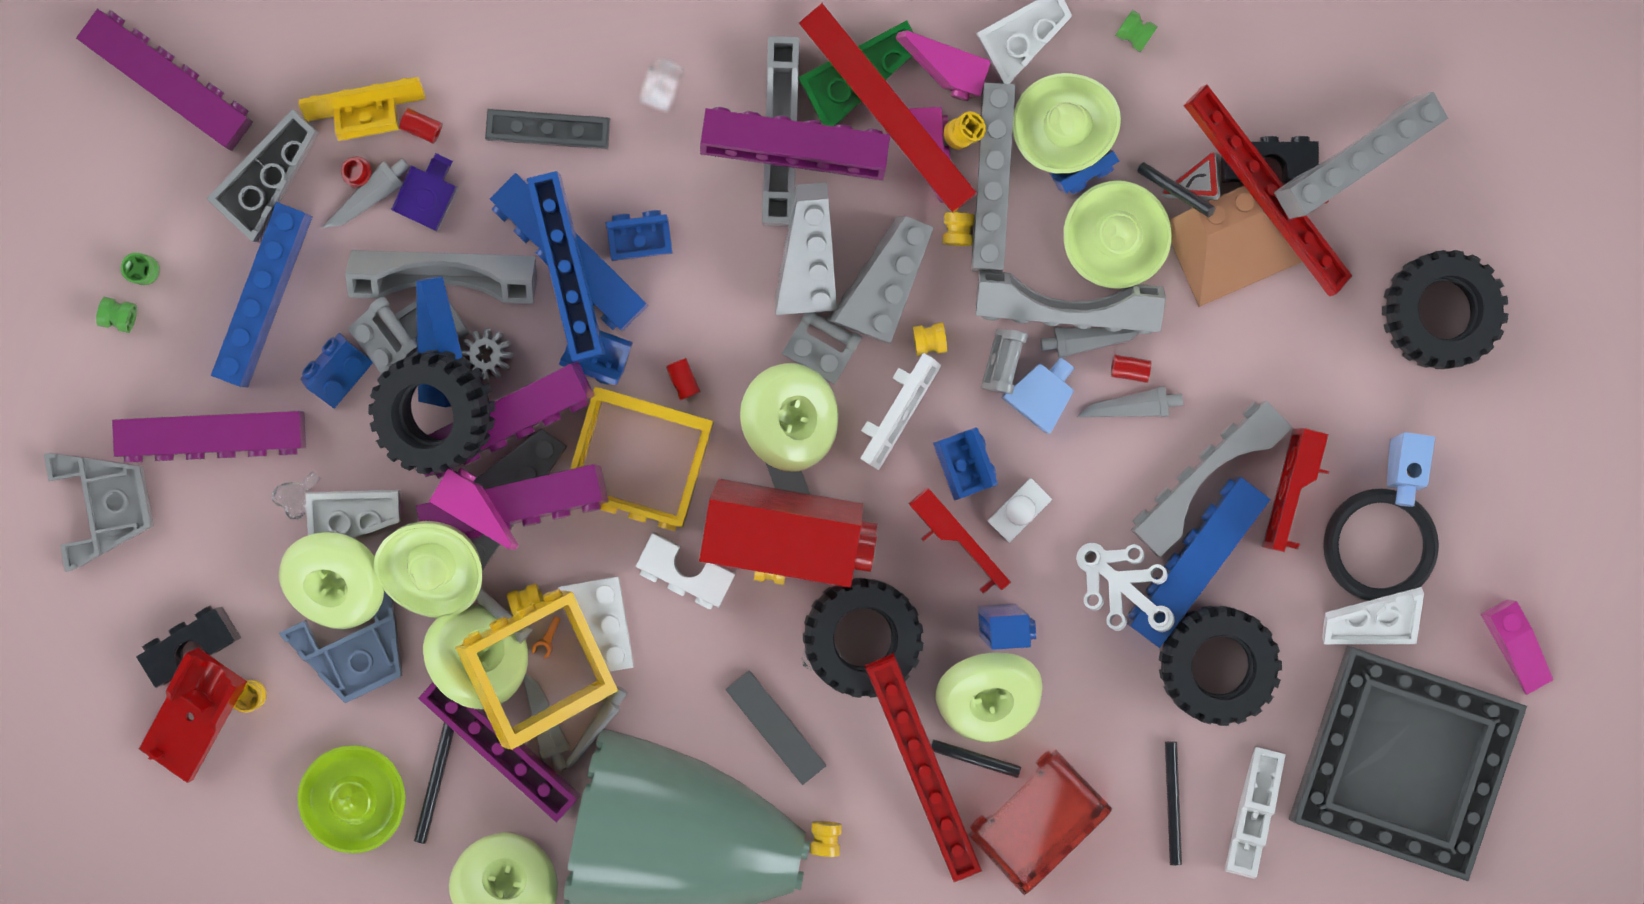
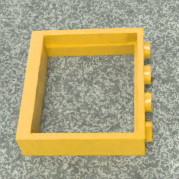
M594 386L593 393L595 396L590 400L570 469L584 466L602 402L702 430L677 515L607 495L609 502L600 504V510L613 514L617 513V509L629 512L628 518L646 523L647 518L659 521L658 527L675 531L676 526L684 527L715 421Z
M559 588L553 592H548L543 595V601L535 605L531 602L519 607L516 610L517 615L509 619L502 617L489 624L490 629L481 634L479 631L468 634V637L463 639L464 643L455 647L496 736L504 748L513 750L618 691L577 600L571 591H561ZM563 607L597 681L511 728L477 653Z

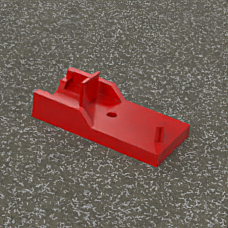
M1307 428L1292 430L1262 544L1263 548L1285 552L1286 547L1298 550L1300 544L1288 541L1300 492L1302 488L1317 480L1318 473L1329 474V471L1320 469L1329 434Z
M925 488L908 503L931 529L921 538L923 542L933 533L940 540L957 541L990 578L979 589L983 594L993 585L1003 590L1011 583L929 488Z
M200 648L187 652L166 689V699L141 743L139 750L148 755L149 760H155L186 783L191 782L198 773L247 681ZM189 713L193 714V720L189 718Z

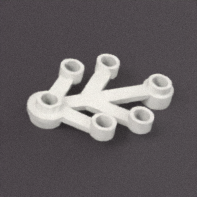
M1087 543L1079 549L1076 557L1078 566L1087 575V593L1084 596L1085 606L1090 610L1096 611L1101 609L1104 604V599L1099 593L1100 573L1109 582L1110 613L1106 621L1111 629L1120 631L1126 626L1127 620L1123 615V593L1148 615V622L1152 628L1159 632L1170 630L1175 621L1172 611L1165 606L1154 605L1130 584L1142 582L1162 584L1167 580V570L1162 565L1155 564L1149 569L1115 571L1107 563L1129 561L1131 564H1139L1145 557L1143 549L1133 544L1126 549L1105 551L1097 543ZM1138 549L1140 556L1135 560L1130 559V552ZM1089 553H1096L1097 558L1093 563H1088L1086 560ZM1161 569L1163 571L1162 578L1158 580L1153 579V572ZM1094 595L1098 596V604L1095 606H1090V597ZM1160 612L1165 613V621L1156 623V614ZM1117 615L1121 616V624L1113 626L1111 623L1112 618Z

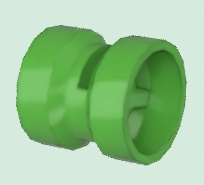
M1132 9L1115 36L1122 41L1128 40L1132 43L1134 49L1141 52L1158 26L1152 22H1146L1145 25L1142 24L1143 20L1140 14Z
M131 253L121 263L123 277L132 283L149 285L159 276L160 268L158 262L148 255Z
M104 296L98 306L96 324L105 328L113 325L118 331L130 333L135 324L137 306L126 301L122 304L117 303L115 299Z

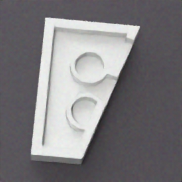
M619 576L559 586L558 589L560 588L561 591L573 592L609 672L633 668L634 662Z

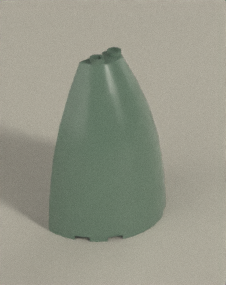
M603 729L600 732L596 743L598 749L595 750L588 771V778H591V783L586 784L583 791L567 869L571 872L567 877L563 899H567V901H564V904H758L793 893L794 889L801 890L804 872L798 870L800 860H807L810 841H805L806 832L774 805L740 781L701 760L651 741L613 730Z

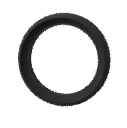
M1370 489L1348 498L1335 510L1324 534V557L1331 575L1347 592L1366 601L1421 587L1433 572L1438 558V534L1429 513L1416 500L1414 507L1396 505L1397 491L1391 489ZM1374 503H1388L1405 510L1417 523L1423 541L1422 556L1415 571L1403 582L1388 588H1373L1358 582L1345 569L1339 553L1340 534L1346 521L1360 508Z

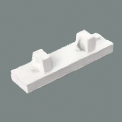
M923 353L911 374L898 368L893 379L904 386L881 425L878 427L867 421L861 431L870 436L872 440L860 459L877 470L881 468L939 371L941 364L935 359Z

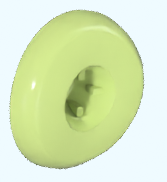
M1072 73L1050 75L1034 82L1020 96L1013 115L1014 140L1022 155L1035 167L1055 174L1076 173L1097 163L1112 148L1120 130L1121 115L1119 106L1110 91L1092 78Z
M1127 181L1103 182L1088 189L1074 202L1064 225V246L1073 267L1087 280L1107 288H1128L1145 282L1162 267L1171 246L1170 220L1161 202L1147 189Z
M784 363L770 367L760 373L750 383L744 394L740 409L742 431L751 449L768 465L779 470L791 472L810 468L825 457L836 438L838 405L834 392L818 372L805 365Z
M420 521L407 524L391 533L381 543L374 558L375 573L387 595L402 607L420 615L440 618L444 615H457L473 604L481 589L482 565L476 547L462 531L445 523Z
M331 532L308 535L293 543L282 557L279 568V582L282 592L299 613L319 625L333 629H348L359 626L370 620L377 613L384 597V590L374 570L375 556L364 544L347 535Z
M472 604L457 615H444L437 618L426 633L423 655L426 669L432 681L444 695L462 706L484 709L455 649L456 646L464 643L463 639L467 638L468 634L479 631L481 634L490 629L489 624L497 620L488 610L478 604ZM515 634L477 653L500 704L506 702L516 693L523 682L527 670V642L525 639L520 644L516 640L517 636Z
M985 653L969 657L955 664L942 676L936 688V704L942 718L958 734L979 742H998L1016 735L1032 721L1040 706L1043 683L1039 671L1027 659L1009 653Z
M501 832L475 841L462 852L450 874L449 893L452 904H555L557 898V874L551 859L536 842L516 833Z

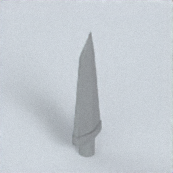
M403 158L392 167L383 161L371 174L368 182L359 187L322 228L344 225L389 194L400 189L404 182L399 176L407 171L410 166Z
M1060 327L1054 328L1055 337L1044 338L1040 342L1042 351L1057 349L1058 357L1063 358L1068 355L1127 342L1139 333L1129 329L1114 332L1108 331L1105 328L1081 329Z
M1165 386L1157 387V389L1094 403L1077 417H1168V407L1183 406L1182 393L1166 395Z
M526 673L523 680L531 715L534 716L550 706L539 683ZM558 724L536 736L541 760L551 757L555 771L567 767L562 752L570 750L569 743L566 741Z
M617 686L618 691L604 699L600 709L566 761L567 767L563 768L561 772L573 766L580 759L613 716L617 714L620 710L619 704L627 695L626 690Z

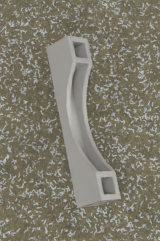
M768 36L766 117L786 116L792 121H797L799 37ZM764 164L763 226L789 227L795 192V168Z
M984 83L982 88L980 116L984 120L986 132L980 140L971 271L1002 272L1004 270L1015 84Z
M1434 92L1415 96L1394 110L1383 122L1365 136L1326 161L1295 177L1276 190L1274 194L1289 219L1306 216L1447 120L1448 117Z
M351 250L345 272L348 297L378 299L393 292L416 287V280L441 276L446 285L476 289L493 296L502 303L533 304L537 284L536 256Z
M979 270L976 316H981L983 319L991 321L1006 318L1012 319L1017 323L1039 321L1049 326H1058L1062 323L1073 324L1081 329L1096 326L1104 327L1106 330L1114 332L1129 329L1140 334H1151L1152 332H1161L1166 297L1163 286L1138 284L1104 298L1088 301H1066L1050 298L1033 291L1017 280L1011 273Z
M1256 401L1253 402L1242 413L1245 418L1237 426L1232 423L1222 432L1220 436L1223 440L1216 447L1211 444L1199 455V458L1202 460L1193 469L1188 466L1176 478L1179 483L1172 490L1168 487L1155 498L1158 504L1149 512L1144 509L1132 521L1135 526L1131 531L1157 557H1161L1182 537L1184 520L1189 504L1199 486L1214 470L1239 455L1256 450L1271 449L1293 428L1268 401H1263L1260 404Z

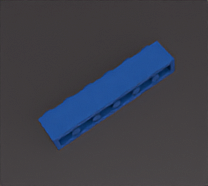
M558 171L526 178L571 360L577 363L605 356L562 177Z
M515 173L490 198L495 204L492 210L504 222L509 218L517 226L513 231L525 243L531 240L539 248L535 253L548 265L528 184ZM575 232L593 306L596 305L604 313L600 318L609 328L614 330L618 327L621 331H624L649 305Z
M276 202L211 376L239 387H249L313 216Z
M1236 477L1234 481L1232 479L1226 481L1219 491L1222 497L1216 505L1211 503L1200 517L1204 521L1198 529L1192 528L1182 541L1185 544L1184 548L1179 554L1174 552L1164 565L1168 573L1167 580L1162 584L1151 582L1145 591L1148 593L1146 598L1154 605L1165 606L1172 611L1175 618L1172 628L1165 632L1156 631L1149 624L1148 615L1136 604L1127 614V617L1130 618L1127 625L1155 646L1160 648L1271 500L1242 477ZM1160 612L1156 614V623L1165 621V613Z
M1016 604L978 606L979 634L991 650L1031 647V640L1036 639L1035 620L1030 618L1028 613Z

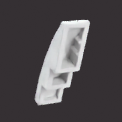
M1259 747L1254 748L1236 815L1224 871L1253 879L1257 877L1262 848L1266 846L1271 816L1275 813L1286 754Z

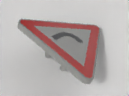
M1215 152L1209 153L1175 180V182L1202 199L1217 200L1220 197L1217 154ZM1166 190L1162 191V195L1165 198H1177Z

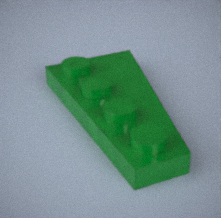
M907 20L858 46L885 80L913 57L896 39L899 32L906 30L913 32ZM830 61L798 77L822 125L836 126L862 102Z

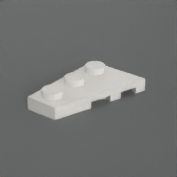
M1036 0L977 32L976 35L1002 84H1010L1016 75L1026 67L1041 48L1072 17V14L1065 0Z
M400 490L307 492L305 494L308 535L331 532L354 538L401 521Z
M1422 587L1325 612L1322 635L1324 645L1417 644L1424 598Z

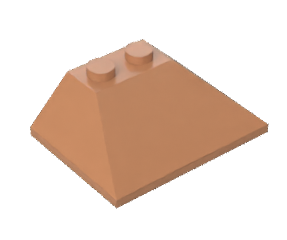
M1245 186L1224 194L1217 200L1208 201V203L1215 206V211L1210 217L1193 208L1169 219L1172 233L1171 245L1198 307L1302 262Z

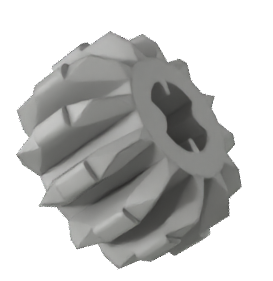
M485 328L483 338L478 331H473L472 334L475 342L473 343L468 339L463 341L465 345L471 348L470 351H461L462 356L470 357L468 360L471 362L469 368L474 366L472 370L478 368L480 372L482 371V379L484 381L489 380L490 370L495 378H500L501 373L498 367L509 370L510 366L503 362L504 358H513V353L503 351L511 346L510 341L507 340L499 344L503 333L498 331L492 338V332L489 328ZM484 347L489 350L493 349L494 353L490 355V362L480 358L484 354L482 350Z

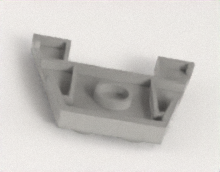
M54 453L44 454L49 481L81 476L92 536L88 540L60 545L65 572L73 571L154 526L143 466Z

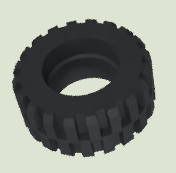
M1458 250L1435 251L1405 264L1402 267L1403 269L1395 273L1390 280L1392 285L1385 290L1383 297L1387 299L1386 305L1382 306V316H1386L1387 324L1383 326L1386 333H1391L1393 339L1390 342L1394 348H1400L1403 351L1402 356L1407 360H1414L1419 366L1425 368L1433 367L1435 369L1462 367L1480 360L1482 355L1488 354L1494 348L1493 343L1501 339L1504 333L1501 326L1507 323L1509 315L1504 313V305L1509 304L1507 295L1502 296L1500 288L1504 287L1500 278L1494 279L1492 273L1495 270L1489 264L1482 265L1480 263L1481 258L1473 254L1469 256L1464 255V251ZM1439 281H1448L1457 285L1465 293L1470 304V319L1463 333L1451 339L1434 337L1425 329L1419 317V300L1423 291L1429 285Z
M428 350L397 361L389 366L388 371L380 375L377 379L380 385L372 389L370 397L375 399V401L368 405V414L373 415L374 419L373 422L369 423L371 431L377 432L379 439L376 442L380 449L385 447L389 451L387 457L393 462L397 460L402 461L401 467L408 471L416 468L419 474H429L431 472L438 474L447 471V469H453L476 456L481 451L480 447L487 444L490 438V434L487 431L494 428L495 418L490 417V412L496 409L495 401H489L488 393L492 392L489 383L484 385L480 380L483 377L478 368L471 370L469 368L471 362L464 357L455 359V353L448 351L439 353L438 350ZM420 384L431 385L440 390L452 407L453 427L446 439H436L427 435L414 420L411 401L415 389Z
M866 578L853 579L851 588L836 585L823 591V595L811 605L812 609L809 615H806L804 622L803 642L805 644V654L814 672L827 685L842 694L845 693L857 698L862 696L877 697L865 666H855L846 662L837 652L834 643V633L840 619L852 610L867 608L877 611L888 622L891 630V644L884 657L894 653L903 678L906 681L910 677L908 675L913 667L916 669L920 661L917 658L919 651H923L924 644L921 641V634L924 633L923 626L918 620L917 616L919 614L916 608L911 605L909 599L887 583Z
M1227 606L1202 607L1201 610H1193L1185 614L1186 618L1178 623L1164 642V649L1159 654V661H1161L1159 673L1160 678L1164 682V689L1167 695L1185 713L1210 725L1213 723L1219 726H1229V723L1233 722L1240 724L1246 722V718L1251 715L1257 716L1262 712L1261 707L1265 703L1269 704L1274 696L1271 694L1274 687L1278 688L1281 681L1278 678V671L1282 670V661L1278 659L1277 653L1280 650L1278 644L1271 637L1273 634L1254 616ZM1217 636L1229 637L1237 641L1245 650L1248 658L1245 678L1237 688L1225 694H1213L1202 689L1195 681L1191 669L1193 655L1197 648L1205 640Z

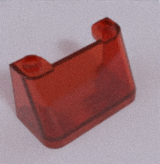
M1057 749L1052 753L1049 750L1046 751L1036 761V764L1039 766L1036 769V774L993 816L989 815L985 818L981 815L969 827L972 830L969 833V837L1023 895L1036 887L1112 811L1111 805Z

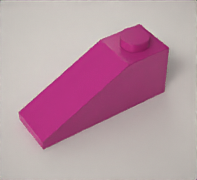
M908 30L897 33L896 39L943 89L951 91V97L962 101L980 97L991 63L990 60Z
M460 468L458 472L447 469L429 502L507 549L516 550L519 544L484 488L474 482L476 476L463 468Z
M1507 599L1480 614L1526 695L1554 680L1534 631L1517 601Z

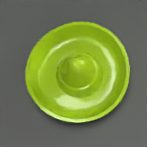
M357 745L334 748L319 756L304 773L297 796L300 817L310 834L321 844L332 850L352 854L373 850L385 843L394 834L400 825L406 798L402 778L394 764L380 752Z

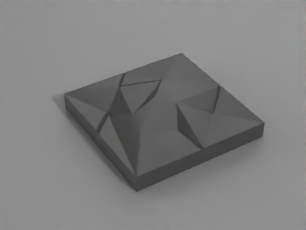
M1347 645L1289 820L1293 823L1469 882L1527 706Z

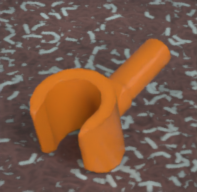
M554 615L543 638L539 639L532 647L533 654L536 652L538 645H544L547 648V653L543 659L550 655L553 650L551 641L561 618Z

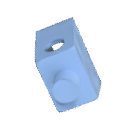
M1061 357L1050 371L1042 364H1038L1015 384L1013 394L1005 393L1002 399L1043 432L1050 434L1074 390L1064 381L1075 368Z
M1403 432L1390 439L1387 487L1397 488L1396 505L1414 507L1416 491L1427 487L1435 436Z

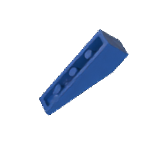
M436 276L416 280L417 353L438 350L439 353L444 351L455 353V359L463 357L443 277ZM420 384L418 386V402L444 408L451 406L446 396L437 388L427 384Z

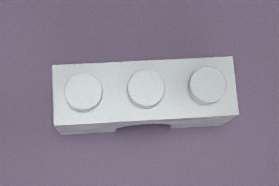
M652 533L636 565L637 568L641 569L640 575L653 582H656L658 578L668 582L667 588L679 595L684 596L685 592L696 596L695 602L711 610L713 605L719 608L736 573L721 565L706 563L700 574L686 576L678 570L676 565V557L681 546L656 533Z

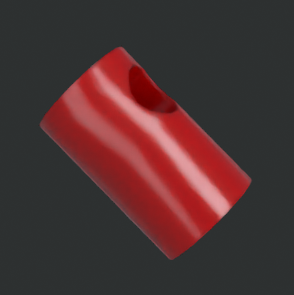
M407 108L401 118L399 129L434 144L440 135L443 123Z
M1114 355L1110 376L1148 383L1151 372V360Z
M687 358L666 366L680 401L701 392Z

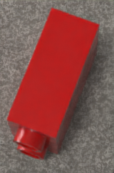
M718 478L709 499L699 562L851 588L854 569L871 572L878 523L862 521L863 503Z

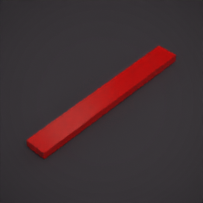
M823 3L799 22L800 26L953 213L977 194Z
M1206 84L1200 87L1183 106L1329 297L1336 295L1349 281L1352 274L1307 215L1288 218L1274 194L1276 190L1284 186L1209 85Z
M894 653L866 664L865 668L953 882L955 883L982 872Z

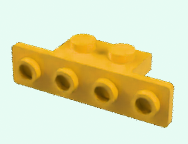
M413 77L382 84L376 83L361 88L344 89L324 95H313L308 98L299 99L298 104L304 118L308 122L334 117L335 135L338 141L399 130L396 105L424 100L426 97L419 77Z

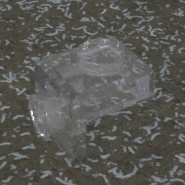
M656 59L648 70L639 101L668 112L671 108L678 82L683 76L684 69L678 67L674 61L669 59Z

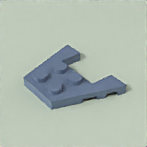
M385 591L382 604L374 615L375 623L323 648L319 647L307 620L279 633L283 640L288 642L298 652L297 654L318 673V676L344 703L403 676L394 602Z

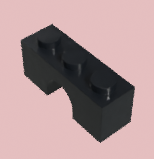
M1265 136L1260 137V142H1252L1263 158H1272L1280 164L1282 168V182H1290L1300 174L1319 165V141H1310L1308 136L1291 137V142H1279V137ZM1221 156V182H1241Z
M210 605L195 614L197 620L189 625H186L184 621L168 630L171 636L162 641L159 638H155L142 646L144 652L136 656L155 688L164 686L172 680L183 659V648L189 641L199 643L208 655H213L241 639L240 634L223 607L213 609Z

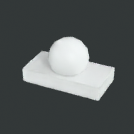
M1029 478L987 522L1010 543L1050 503L1052 498L1032 478Z

